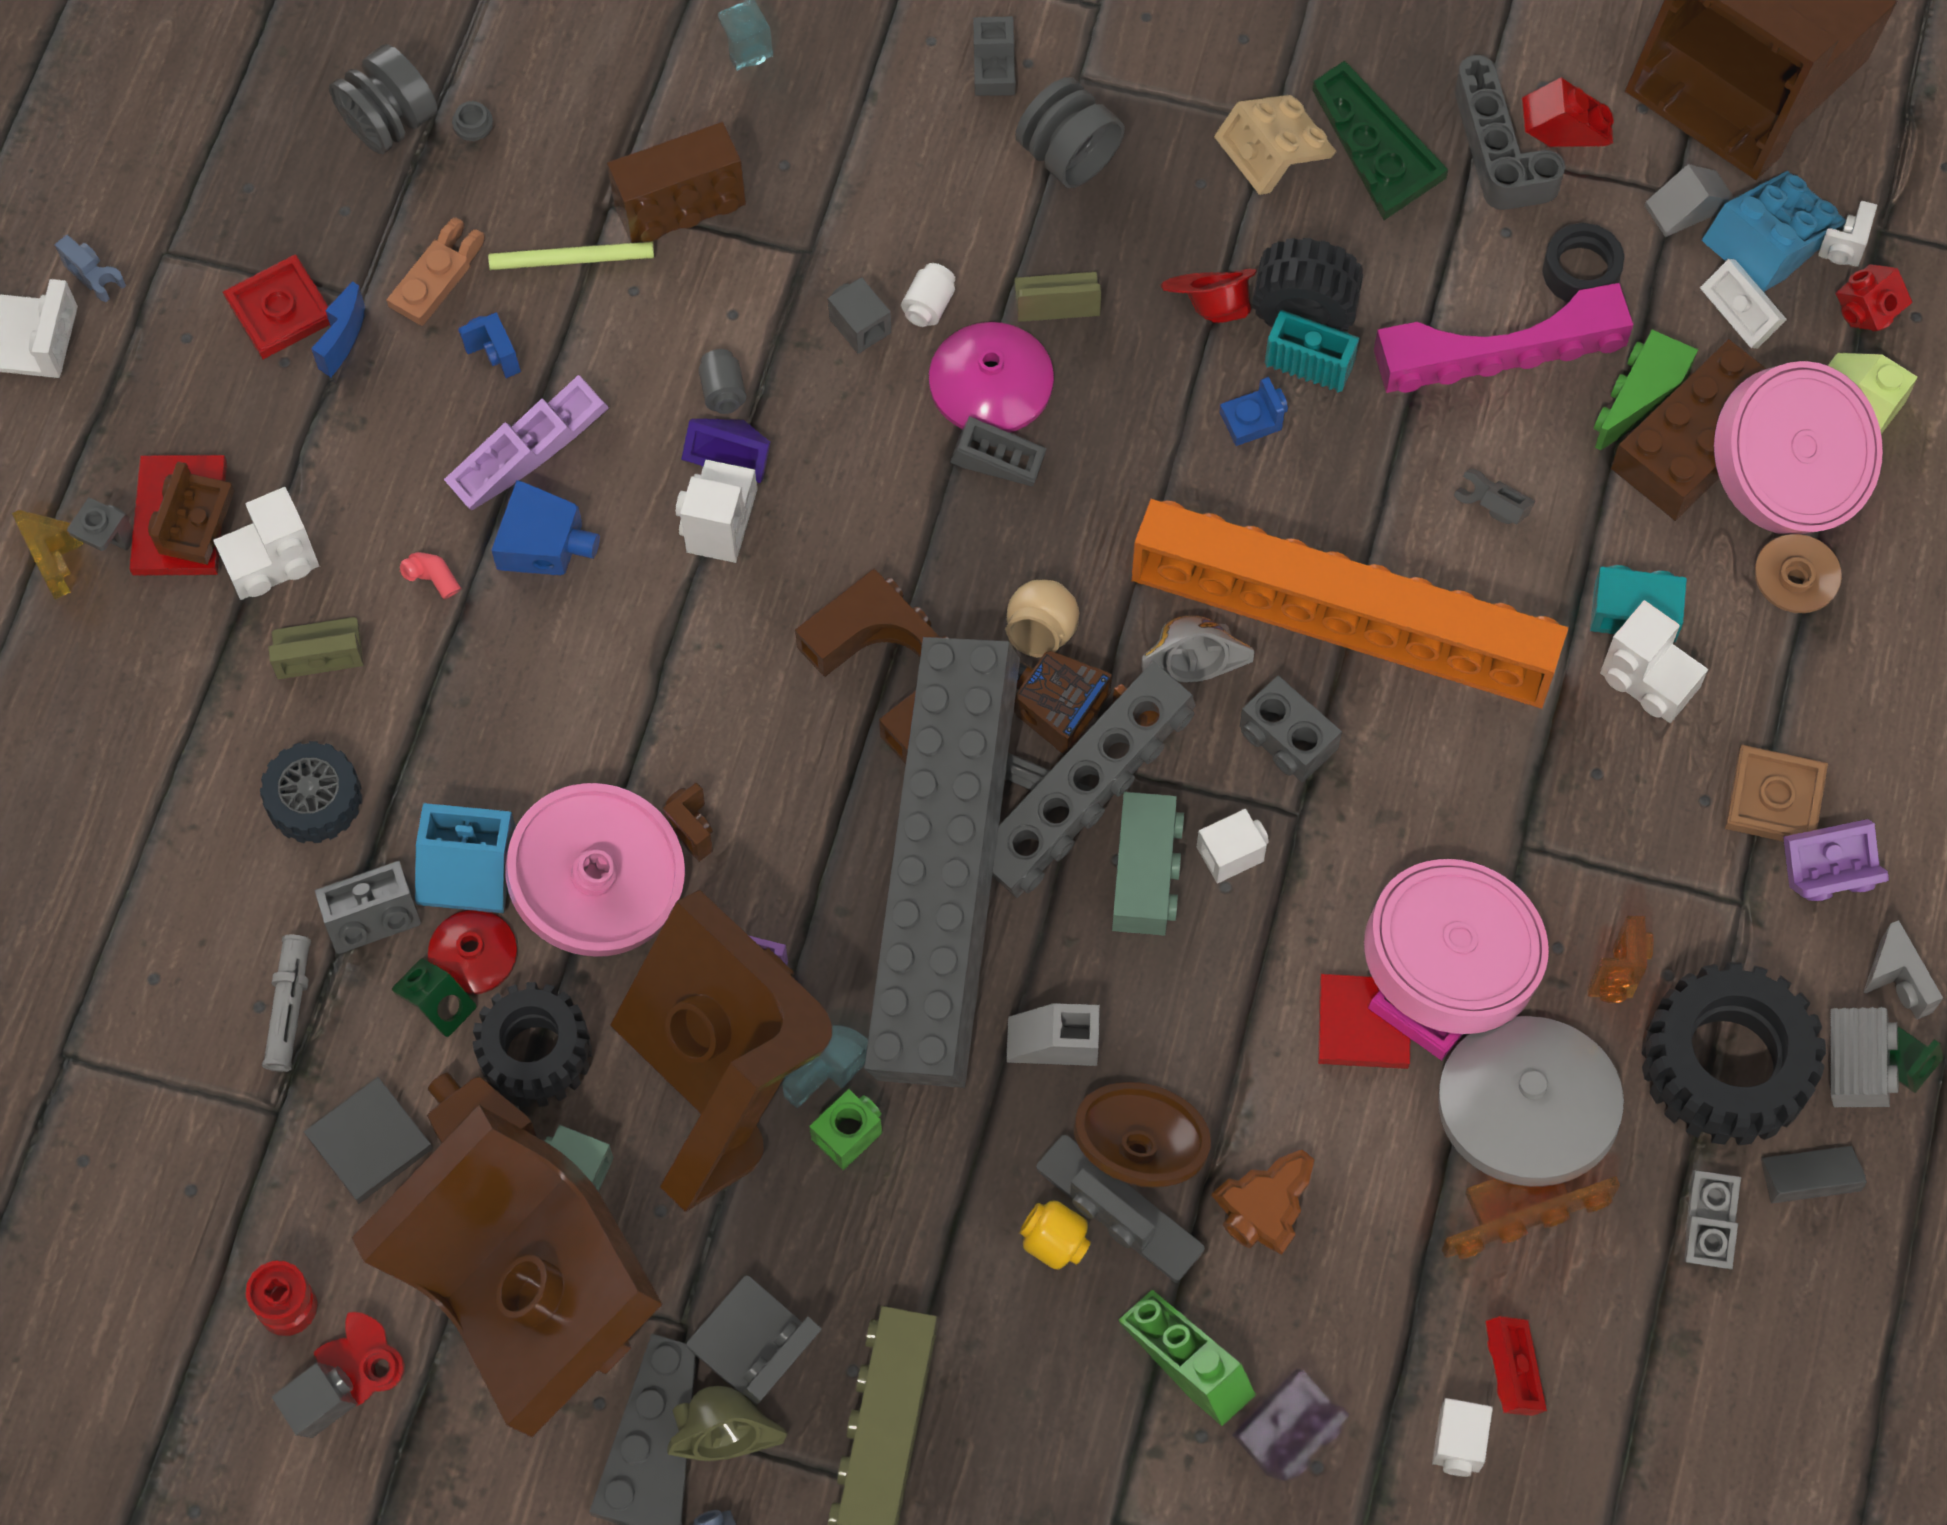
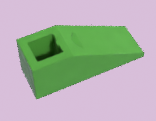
M1651 330L1645 344L1637 341L1627 362L1628 365L1632 366L1629 375L1620 374L1610 397L1616 400L1611 409L1603 407L1593 430L1600 432L1595 448L1599 450L1604 449L1638 427L1687 379L1698 349L1654 330Z
M1151 1290L1119 1319L1120 1324L1184 1393L1221 1426L1256 1396L1241 1363L1155 1291Z

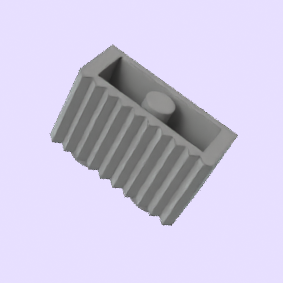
M1853 1007L1851 1009H1831V1098L1834 1107H1890V1093L1899 1092L1898 1066H1890V1050H1898L1897 1022H1889L1887 1008L1880 1007L1877 1009L1871 1007L1867 1009L1862 1007L1857 1009Z

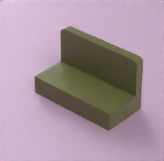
M1097 272L1014 278L1018 322L1100 316L1101 286L1098 284Z
M355 617L272 631L273 645L268 646L269 657L278 680L364 666L359 623Z

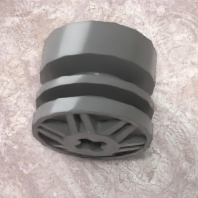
M389 44L381 45L362 60L364 74L356 69H350L345 73V80L337 79L329 85L332 101L348 127L371 150L378 154H385L392 148L393 142H400L404 139L405 131L402 124L411 129H417L434 116L438 109L435 97L418 70L401 52Z
M1064 77L1045 88L1029 104L1016 128V141L1025 150L1029 151L1037 161H1045V168L1066 188H1076L1088 182L1111 160L1124 137L1125 125L1103 104H1095L1093 95L1089 91L1084 90L1077 80L1073 77Z

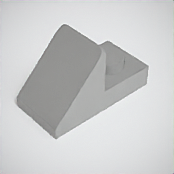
M1898 920L1890 924L1881 938L1864 993L1866 994L1895 981L1897 984L1896 992L1900 1002L1905 1008H1910L1918 1020L1932 1014L1942 1001L1943 996Z

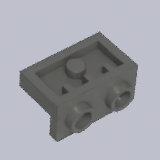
M400 861L315 890L324 924L334 949L338 954L421 924Z

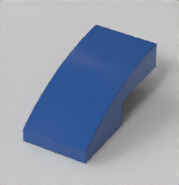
M353 281L325 310L331 327L311 348L318 369L329 377L334 375L350 353L363 322L365 304L359 285Z

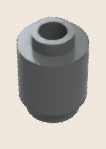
M716 349L704 354L701 358L698 372L706 407L721 414L736 411L746 400L739 361L733 356L732 352L726 349Z

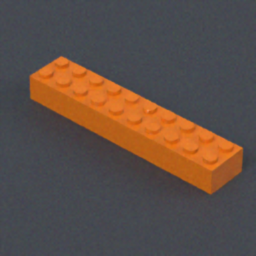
M1150 499L1134 542L1131 581L1541 709L1543 708L1569 628L1559 625L1556 620L1546 616L1533 617L1523 614L1504 603L1491 604L1481 601L1465 591L1442 589L1433 586L1431 582L1423 578L1400 576L1391 573L1389 569L1381 565L1361 564L1350 560L1339 552L1331 551L1326 553L1308 547L1300 540L1280 539L1267 535L1265 531L1258 527L1238 526L1226 522L1216 514H1199L1186 510L1182 505L1168 500L1161 502Z

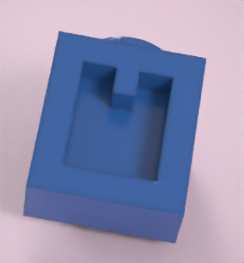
M497 312L486 317H476L469 321L467 325L459 328L461 340L467 354L484 349L491 366L499 364L505 378L521 372L515 350Z
M1266 377L1260 380L1259 391L1220 404L1219 413L1235 446L1281 431L1284 413L1288 411V406L1280 388L1275 389L1270 378Z

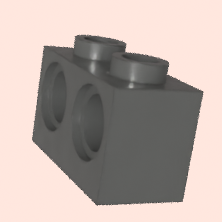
M1279 675L1242 708L1239 725L1243 736L1253 746H1262L1273 756L1274 763L1283 773L1289 776L1293 774L1302 783L1338 750L1342 734L1338 727ZM1274 713L1282 720L1268 722L1262 718V715ZM1298 741H1306L1313 746V749L1301 751L1293 744Z

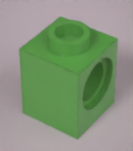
M848 1089L809 1126L811 1140L844 1170L882 1134L881 1119L879 1118L882 1114L867 1096L862 1095L858 1098ZM847 1119L856 1120L861 1124L860 1129L853 1134L841 1133L837 1127L842 1121Z

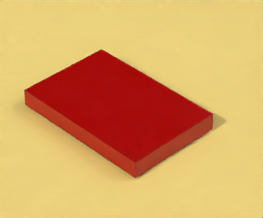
M225 455L140 456L129 567L133 576L218 575L219 552L216 545L208 565L158 553L151 536H149L148 526L153 512L159 511L163 501L162 489L167 475L173 474L177 462L186 463L191 474L226 482L227 460Z

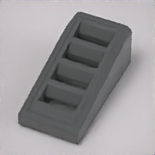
M969 416L961 430L950 463L975 472L1033 486L1047 448ZM972 441L980 443L977 450L970 447ZM989 445L996 447L993 456L986 454ZM1005 450L1013 452L1009 463L1002 461ZM1022 454L1029 456L1025 470L1017 467Z

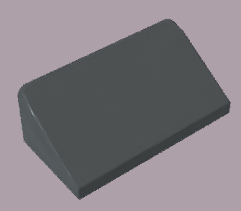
M1852 1146L1761 1159L1771 1204L1860 1192L1867 1184L1865 1173Z

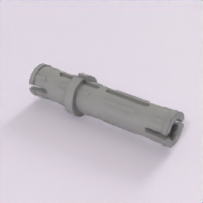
M289 934L282 937L278 972L272 976L271 984L275 987L269 1021L265 1056L262 1062V1067L271 1071L288 1072L292 1069L291 1062L298 1027L302 991L308 988L309 979L305 976L311 940L301 935Z

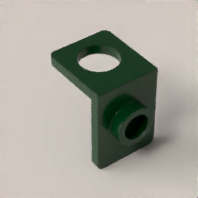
M423 958L392 987V991L397 996L419 1008L445 1037H449L477 1007L476 1003L448 972ZM449 995L456 996L459 1001L457 1013L449 1019H441L438 1015L440 1001Z
M1898 1026V1050H1890V1066H1898L1899 1083L1916 1093L1943 1060L1941 1043L1934 1039L1929 1046H1926Z

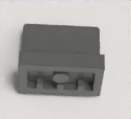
M744 1276L688 1340L686 1346L731 1387L741 1392L757 1406L822 1328L809 1317L801 1322L750 1276Z

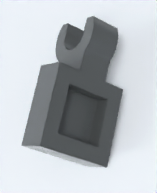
M1469 469L1463 475V477L1474 483V492H1468L1460 487L1454 493L1455 498L1462 503L1470 504L1480 500V505L1489 509V514L1494 519L1506 524L1514 523L1517 525L1529 515L1536 502L1500 481L1494 483L1488 480L1482 472L1476 469Z

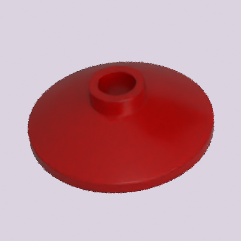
M466 910L450 916L434 931L428 946V961L448 972L468 995L486 993L501 985L511 974L517 959V943L511 928L503 919L491 912ZM469 941H476L478 947L473 952H465L463 950L464 944Z

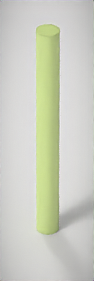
M653 241L490 253L488 254L490 270L654 258Z

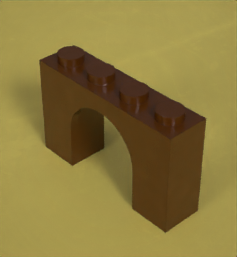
M875 568L795 629L798 650L824 677L859 650L871 644L882 642L900 644L911 649L921 657L923 637H940L931 628L932 624L924 611L918 606L912 608L903 599L904 595L898 584L890 577L884 579ZM916 690L879 719L880 737L905 764Z

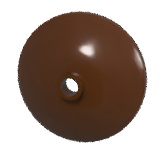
M1120 1082L1096 1089L1081 1102L1074 1121V1134L1077 1144L1087 1159L1108 1176L1130 1185L1165 1187L1182 1183L1195 1176L1202 1169L1210 1151L1211 1136L1201 1114L1179 1095L1146 1083Z

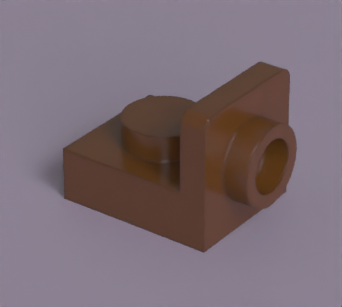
M694 783L687 790L686 788H681L674 792L667 800L666 806L663 807L664 817L672 826L679 841L700 862L713 852L710 835L713 833V830L707 820L697 812L705 805L703 789L698 783Z

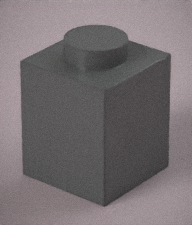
M862 277L851 284L846 283L839 286L828 298L830 321L857 354L892 333L890 310Z
M317 1362L272 1396V1399L295 1435L314 1438L357 1405V1402L350 1393L354 1387L347 1374L338 1366L334 1368L333 1366Z

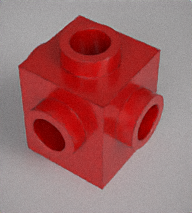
M1869 264L1865 269L1851 275L1848 280L1849 282L1836 292L1842 307V315L1850 327L1871 331L1887 328L1892 324L1893 318L1913 303L1898 268Z

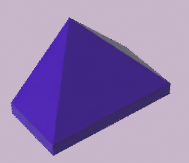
M692 418L689 420L681 460L704 466L705 460H711L754 469L756 482L761 483L771 442L744 420Z

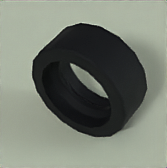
M1572 224L1556 232L1548 243L1542 273L1545 283L1552 293L1569 303L1579 290L1619 283L1625 255L1621 243L1612 232L1595 224ZM1583 248L1592 250L1599 254L1607 263V272L1599 279L1588 281L1576 279L1567 274L1559 265L1560 256L1570 249Z

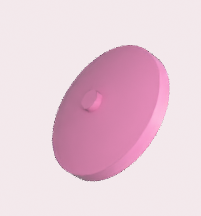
M583 783L551 792L537 801L523 815L513 832L508 846L505 876L511 901L522 920L533 932L559 949L583 956L598 957L628 952L643 945L658 934L676 901L680 899L684 884L685 866L682 848L676 833L667 819L651 803L639 795L617 786Z

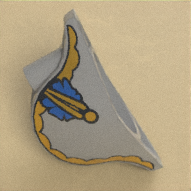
M1186 615L1174 618L1164 625L1157 644L1143 655L1141 667L1142 671H1144L1154 661L1176 681H1204L1253 662L1254 649L1250 645L1234 638L1226 624H1218L1202 616Z

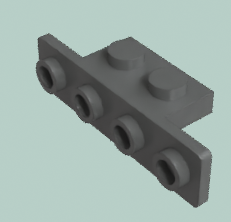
M1062 1135L1038 1162L1037 1171L1070 1197L1078 1211L1089 1219L1096 1218L1108 1228V1233L1115 1241L1125 1248H1133L1173 1282H1179L1204 1253L1205 1247L1202 1243L1127 1183L1116 1180L1098 1169L1087 1159L1078 1144L1067 1135Z

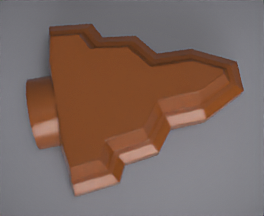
M1301 1149L1278 1158L1267 1171L1251 1170L1239 1181L1228 1178L1211 1194L1228 1215L1223 1222L1225 1230L1246 1248H1252L1258 1241L1272 1251L1282 1255L1295 1237L1292 1226L1301 1213L1298 1197L1309 1185L1315 1159Z

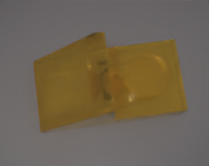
M22 510L11 513L54 599L70 593L63 577L71 573L62 555L84 544L69 535L67 528L71 523Z

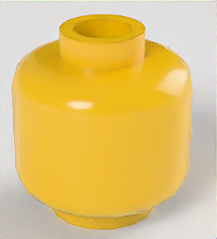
M1055 1200L1049 1201L1045 1205L1037 1203L1019 1231V1234L1024 1236L1023 1249L1056 1270L1063 1268L1069 1261L1077 1265L1091 1244V1241L1085 1238L1088 1229L1087 1220Z

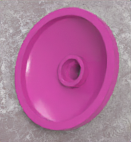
M999 322L973 324L950 335L935 352L929 370L930 393L936 407L947 420L961 429L970 416L1009 433L1017 431L1033 422L1044 411L1051 398L1054 384L1053 366L1043 345L1025 330ZM989 361L997 362L998 365H996L995 367H988L985 365V363Z

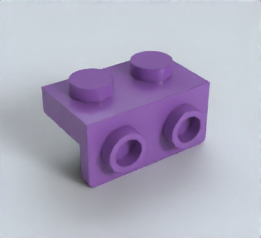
M1869 819L1783 837L1789 887L1809 901L1827 900L1833 896L1834 892L1844 890L1866 892L1874 889L1877 883L1889 881L1888 871L1879 865L1875 823Z

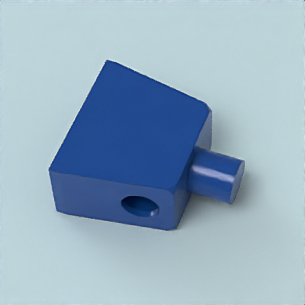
M516 480L491 551L496 569L563 575L567 571L572 554L591 559L595 558L599 547L600 535L581 530L582 520L579 507L576 504Z

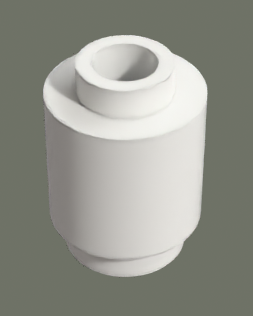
M929 263L924 269L918 271L901 303L906 318L914 325L925 327L927 325H936L939 322L955 291V276L949 269L940 264Z

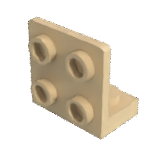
M1291 95L1237 102L1214 136L1259 195L1271 193L1291 164L1330 159L1336 152L1327 140L1325 132L1315 125L1304 111L1301 102Z

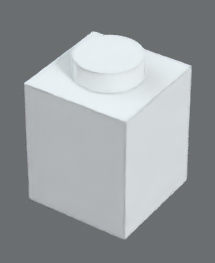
M1245 808L1199 830L1196 847L1218 884L1264 862L1266 844L1269 843V839L1262 823L1258 819L1253 821Z
M1445 1398L1439 1413L1432 1464L1443 1466L1445 1473L1455 1476L1467 1477L1471 1476L1472 1472L1479 1473L1485 1463L1492 1407Z

